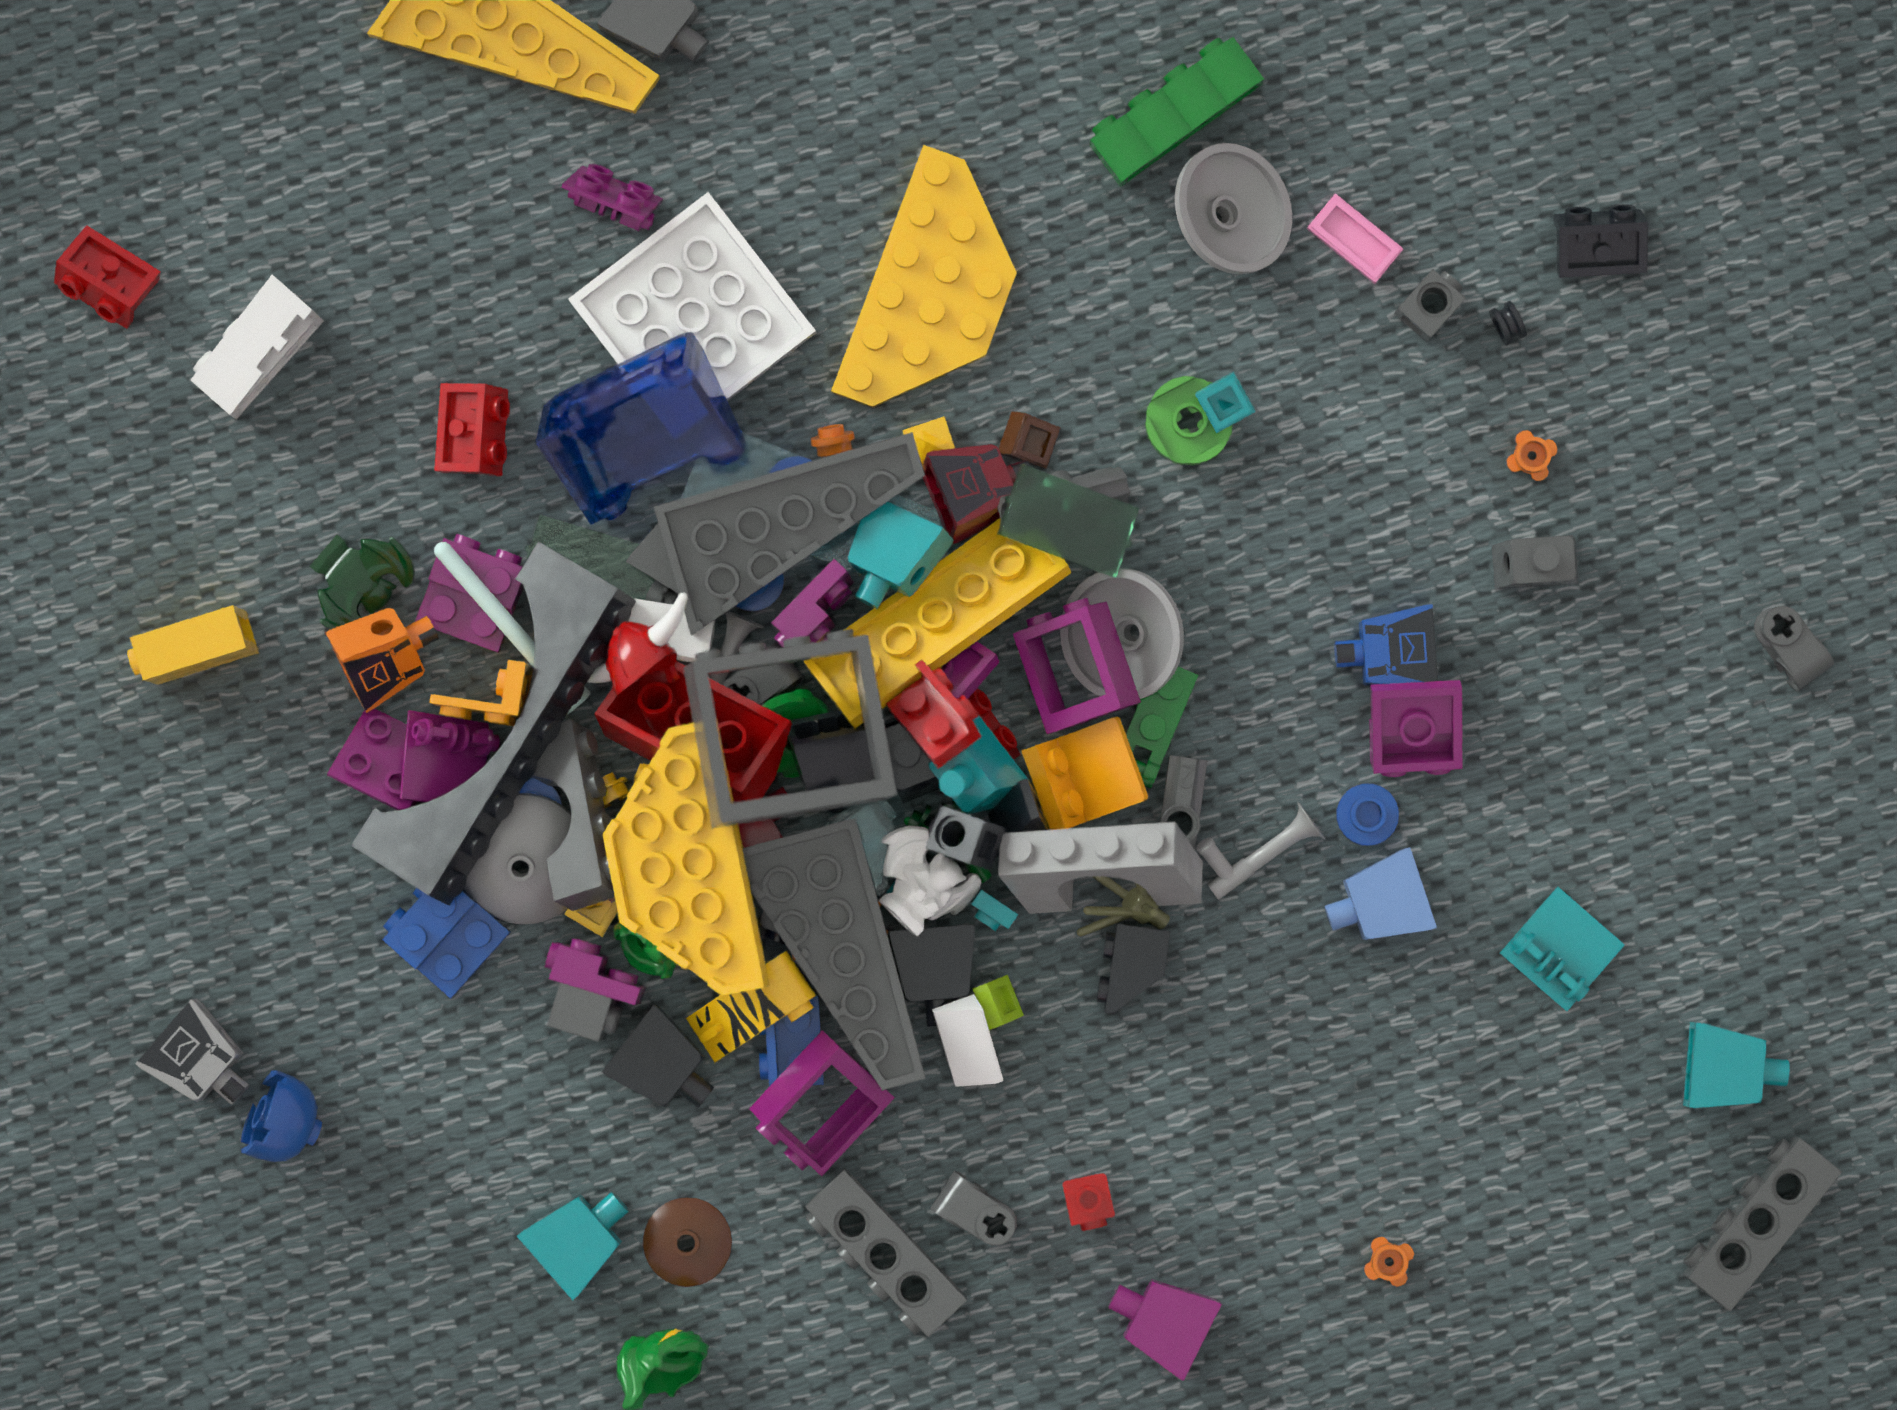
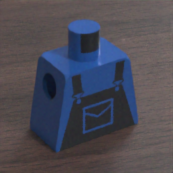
M1432 604L1362 620L1359 622L1360 640L1335 641L1336 667L1362 666L1363 685L1438 681Z

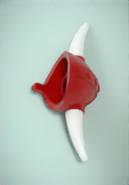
M680 593L669 612L655 625L648 627L641 623L624 621L612 632L613 635L608 646L606 662L595 668L587 682L604 683L612 681V689L615 695L625 690L636 680L660 671H664L669 683L676 682L679 679L675 669L677 652L675 648L669 645L668 641L680 623L687 603V595Z

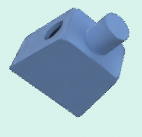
M1410 847L1401 849L1343 880L1348 898L1324 906L1332 931L1357 923L1362 940L1437 928Z

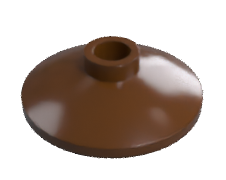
M678 1198L659 1207L650 1217L643 1236L644 1254L652 1270L666 1282L683 1287L701 1285L716 1277L726 1265L732 1247L730 1228L722 1213L710 1203L697 1198ZM682 1235L693 1237L695 1241L693 1250L683 1251L680 1249L678 1240Z

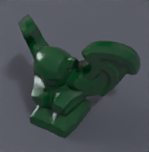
M336 534L309 566L315 572L324 574L329 585L327 589H318V598L325 614V619H320L319 622L324 627L331 630L363 618L358 612L360 603L364 605L370 614L385 606L392 596V590L397 588L395 584L382 579L387 574H392L398 578L404 588H409L413 584L415 577L414 564L409 553L399 541L392 536L389 537V543L374 539H361V549L356 550L349 548L347 541Z

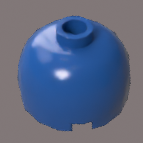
M272 1070L262 1083L270 1087L267 1095L261 1098L257 1107H255L254 1103L252 1104L245 1121L241 1142L248 1145L242 1148L241 1152L256 1159L269 1162L288 1161L297 1156L306 1144L314 1145L320 1134L322 1121L316 1119L318 1106L314 1094L309 1087L291 1075Z

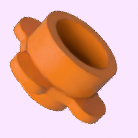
M1521 431L1515 437L1517 445L1514 453L1507 458V467L1512 472L1522 471L1530 474L1533 480L1542 481L1549 474L1547 466L1550 463L1551 457L1557 453V445L1551 439L1544 440L1540 437H1533L1530 431ZM1529 452H1534L1536 454V458L1534 460H1530L1528 458Z
M1385 1237L1375 1238L1371 1242V1249L1373 1250L1371 1260L1364 1267L1366 1276L1371 1280L1378 1278L1388 1280L1395 1287L1404 1285L1408 1279L1406 1274L1408 1261L1414 1257L1412 1247L1406 1243L1401 1245L1389 1243ZM1388 1257L1393 1259L1391 1266L1385 1264V1260Z

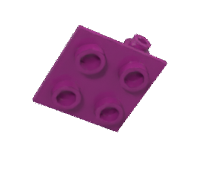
M589 164L588 167L582 165L562 184L561 188L569 191L567 197L574 200V205L595 213L600 203L598 215L602 217L607 207L613 209L610 220L616 221L619 213L622 212L619 223L637 231H640L641 228L648 231L651 229L656 216L652 212L663 200V198L653 194L654 189L651 186L633 180L629 181V184L612 178L614 173L610 169L597 164Z
M375 708L367 713L364 710L329 769L327 776L396 810L416 806L417 801L400 799L407 724Z
M408 710L400 799L427 803L460 786L486 765L487 755L490 752L498 750L500 744L499 735L493 734V731L489 729L488 723Z

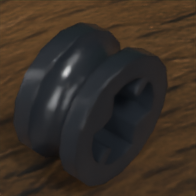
M1511 301L1504 303L1502 310L1493 308L1489 311L1490 318L1506 346L1512 343V338L1515 336H1519L1521 339L1527 336L1523 320Z

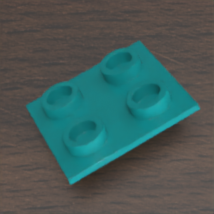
M1557 886L1501 950L1500 954L1567 1012L1576 1001L1579 1002L1588 993L1591 983L1625 944Z

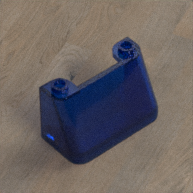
M686 332L554 396L542 410L535 443L588 522L592 525L603 519L613 520L622 515L628 507L627 502L631 497L632 489L701 456H704L709 464H720L721 466L731 464L744 452L746 441L702 345L694 333Z

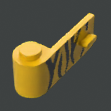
M788 951L783 952L765 964L770 986L728 995H719L686 1018L714 1062H717L786 1015L792 1023L814 1008L809 1000L815 997L816 994Z

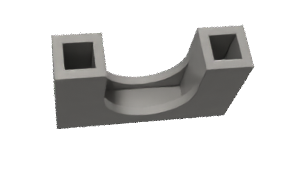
M1176 822L1004 833L1000 844L998 876L1029 914L1072 911L1073 879L1092 876L1115 877L1135 882L1147 890L1158 906L1200 904L1202 899L1203 861Z

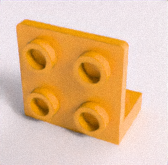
M508 660L507 670L499 669L496 695L501 696V704L434 694L430 696V704L440 707L439 714L448 717L471 720L472 712L484 713L483 721H488V723L515 726L516 718H519L529 692L533 667L526 662Z
M1117 716L1021 751L1050 830L1069 829L1148 799L1145 785L1121 719Z

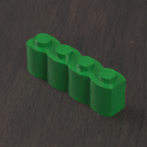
M1220 37L1216 38L1199 52V55L1202 57L1200 61L1189 68L1185 63L1180 64L1163 78L1166 82L1164 87L1153 94L1149 89L1144 90L1127 104L1131 109L1128 113L1119 119H1116L1112 114L1092 129L1095 136L1090 139L1089 145L1120 187L1262 86L1264 82L1263 76L1234 37L1225 42Z

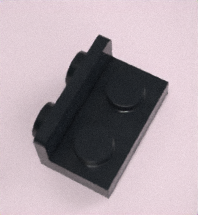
M1617 204L1610 206L1609 211L1592 212L1587 207H1570L1565 210V213L1554 214V225L1557 229V274L1559 278L1647 273L1648 221L1641 209H1636L1633 205Z

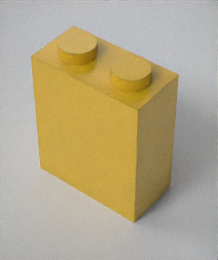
M234 605L130 637L133 649L127 650L133 673L135 675L141 674L144 681L157 685L259 653L247 612Z

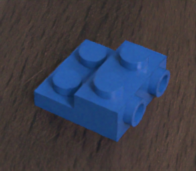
M416 888L413 894L418 900L407 912L400 907L387 920L383 927L389 933L382 940L414 969H418L452 999L511 932L475 902L464 890L453 899L449 906Z

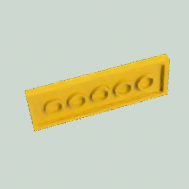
M999 518L939 561L912 596L909 597L896 592L883 601L878 609H872L844 630H853L854 637L868 635L880 704L881 709L886 707L887 702L921 678L914 665L922 659L932 671L937 667L940 668L1072 572L1066 561L1038 528L1018 534L1014 532L1008 534L1000 524ZM851 653L804 660L803 662L852 727L855 729L864 723Z

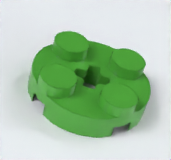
M1192 376L1174 378L1163 384L1155 392L1147 407L1145 428L1148 439L1161 456L1175 464L1199 465L1210 461L1224 449L1232 434L1233 425L1216 433L1195 396V392L1212 384L1210 381ZM1188 409L1190 414L1198 412L1201 415L1202 419L1197 422L1198 431L1191 433L1188 428L1182 430L1179 428L1177 423L1182 419L1180 413L1182 410Z

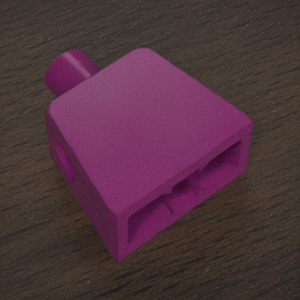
M1151 1279L1143 1296L1119 1284L1108 1308L1130 1319L1123 1334L1126 1340L1177 1378L1184 1381L1222 1304L1215 1298Z

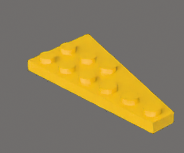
M390 0L367 32L368 36L633 114L638 111L660 79L657 73L551 0Z

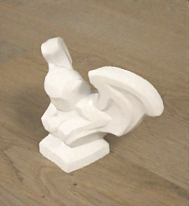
M905 826L889 832L881 840L883 844H888L883 874L886 877H895L896 881L893 893L885 894L878 901L906 930L918 936L924 930V919L935 920L945 914L951 913L956 915L962 911L977 895L981 886V879L975 873L964 876L959 865L941 853L937 854L928 863L926 852L929 849L925 847L929 838V829L920 826Z

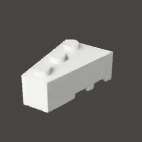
M271 275L240 317L226 329L222 340L213 351H208L198 360L193 368V371L196 373L191 381L229 415L237 419L324 320L275 276Z

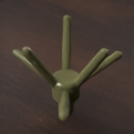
M1092 876V878L1123 899L1122 907H1084L1083 912L1086 915L1108 917L1079 928L1077 935L1082 937L1128 918L1134 919L1139 924L1149 922L1161 930L1168 924L1170 916L1158 908V905L1147 890L1141 885L1135 883L1136 887L1127 891L1109 877Z

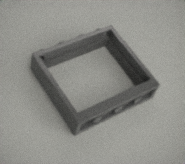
M841 630L826 634L827 641L811 643L809 636H802L784 640L783 648L767 650L766 643H756L739 647L740 654L724 657L720 649L704 651L695 654L696 661H692L684 667L712 828L884 801L897 795L868 635L854 637L853 630ZM851 653L874 780L731 803L708 675Z

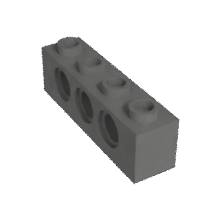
M1793 1136L1789 1142L1783 1138L1773 1147L1767 1156V1159L1771 1162L1769 1167L1761 1177L1754 1173L1744 1183L1739 1191V1194L1744 1197L1733 1211L1726 1208L1721 1212L1711 1226L1716 1233L1705 1246L1700 1242L1696 1244L1683 1261L1688 1267L1682 1275L1721 1307L1730 1312L1842 1173L1841 1170L1799 1137ZM1790 1173L1796 1181V1189L1791 1196L1781 1198L1776 1191V1182L1780 1176ZM1763 1208L1768 1215V1224L1764 1230L1753 1233L1748 1226V1217L1753 1210ZM1736 1243L1740 1249V1259L1734 1266L1724 1267L1720 1261V1252L1725 1245Z
M846 1168L806 1204L805 1207L810 1214L805 1219L823 1238L830 1233L840 1243L841 1246L836 1250L840 1257L853 1270L860 1265L872 1277L867 1282V1285L883 1302H886L891 1297L903 1310L897 1316L913 1334L916 1335L922 1330L929 1337L967 1301V1296ZM849 1210L860 1212L866 1223L863 1231L855 1235L847 1234L840 1226L841 1215ZM887 1243L894 1248L896 1259L893 1264L887 1267H880L872 1261L870 1251L876 1244ZM912 1275L921 1277L927 1285V1291L924 1296L919 1299L907 1298L901 1290V1283L905 1278Z

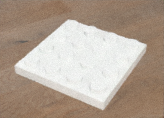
M709 192L568 299L676 440L816 334V330Z

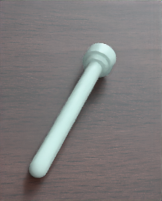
M446 542L438 543L434 548L435 556L534 667L535 642L456 551ZM585 686L581 699L571 707L568 714L581 705L591 692Z

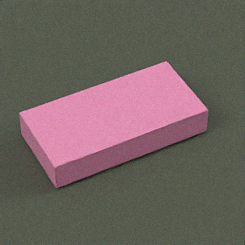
M1336 193L1307 227L1312 234L1374 284L1403 251L1400 245Z

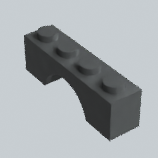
M570 719L561 723V729L557 738L548 744L537 762V769L533 778L547 786L562 788L570 803L571 824L568 834L561 846L546 861L554 901L575 911L615 898L603 839V833L611 819L605 812L603 797L606 795V785L602 775L597 770L595 756L598 755L597 740L592 731Z

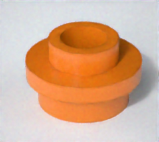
M835 424L818 428V436L812 437L810 441L811 446L816 447L817 456L825 457L852 450L851 441L855 439L853 431H845L843 424Z

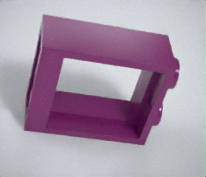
M1088 598L1066 604L1063 606L1064 615L1056 618L1052 617L1051 612L1037 615L1026 620L1028 628L1013 633L1046 734L1062 731L1141 703L1107 601L1090 605ZM1082 622L1106 694L1065 709L1041 636Z
M822 1030L757 1099L749 1110L761 1121L755 1128L770 1143L775 1146L781 1140L788 1146L783 1153L803 1171L809 1165L819 1175L823 1176L895 1097L887 1089L882 1090L874 1077ZM832 1064L857 1089L805 1144L779 1120Z

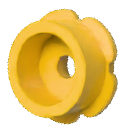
M613 772L603 776L606 785V795L603 797L605 809L611 806L610 803L618 798L619 800L626 798L629 793L624 784L627 781L626 777L617 779Z

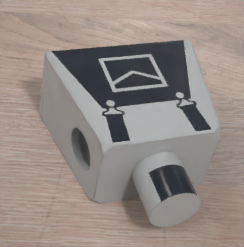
M191 999L135 1063L142 1070L196 1102L203 1101L214 1089L227 1102L233 1105L250 1086L231 1069L244 1053L199 999Z

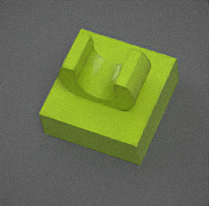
M1008 974L973 988L974 995L984 1011L989 1030L1024 1016Z

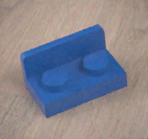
M819 996L809 1000L814 1008L792 1023L786 1015L758 1034L766 1035L767 1053H759L760 1079H769V1087L821 1032ZM824 1073L813 1085H824Z

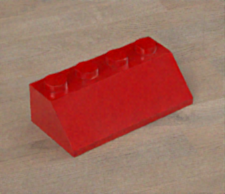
M676 661L675 669L679 679L673 683H669L664 671H660L636 680L619 694L615 695L613 689H611L594 713L604 736L651 761L661 746L659 744L669 728L693 723L684 673L686 665ZM709 678L733 803L761 799L776 777L792 723L783 716Z

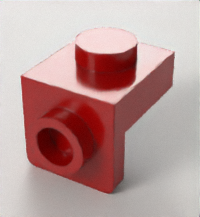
M1098 1173L1063 1182L1062 1186L1071 1226L1080 1224L1081 1231L1107 1226L1106 1218L1114 1217L1115 1213L1106 1175Z

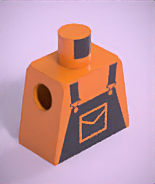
M386 608L325 632L350 686L366 713L423 676L425 669L417 651L439 640L437 632L428 616L404 627L395 610L391 608Z

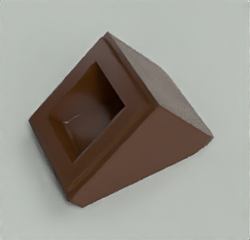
M1011 411L999 451L1003 455L1021 461L1026 460L1029 464L1047 469L1060 427L1027 413Z

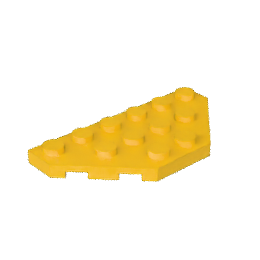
M923 145L831 393L874 408L894 397L986 357L1017 272L964 159Z
M694 724L669 728L659 744L661 746L648 766L644 767L626 797L628 799L615 819L611 820L603 833L620 923L633 933H639L648 941L658 946L657 950L685 970L689 969L708 983L707 985L720 995L768 987L770 985L738 824L712 828ZM720 738V744H721V750H722V755H723L724 767H725L726 778H727V783H728L729 795H730L731 803H733V798H732V793H731V788H730V783H729V778H728V773H727V768H726V763H725V758H724V753H723V748H722V743H721V738Z

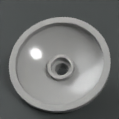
M1222 143L1201 150L1190 158L1183 167L1176 184L1175 210L1185 239L1200 258L1211 266L1227 273L1249 274L1269 266L1281 255L1291 234V202L1284 182L1274 167L1264 157L1242 145ZM1216 212L1221 215L1222 222L1217 218Z
M1115 568L1104 570L1085 579L1072 592L1066 604L1088 598L1090 605L1107 601L1139 698L1142 699L1156 693L1174 675L1180 663L1184 647L1182 619L1173 598L1154 578L1133 569ZM1082 622L1060 629L1063 654L1074 676L1097 696L1105 695L1106 692ZM1133 624L1139 629L1138 639L1133 638L1130 634Z
M518 793L511 813L501 821L490 839V846L487 852L477 860L469 873L464 888L467 894L493 917L509 923H540L566 911L568 908L555 902L553 899L546 859L565 840L571 824V812L548 797L531 793ZM517 860H523L529 865V870L525 873H519L514 869L513 863Z

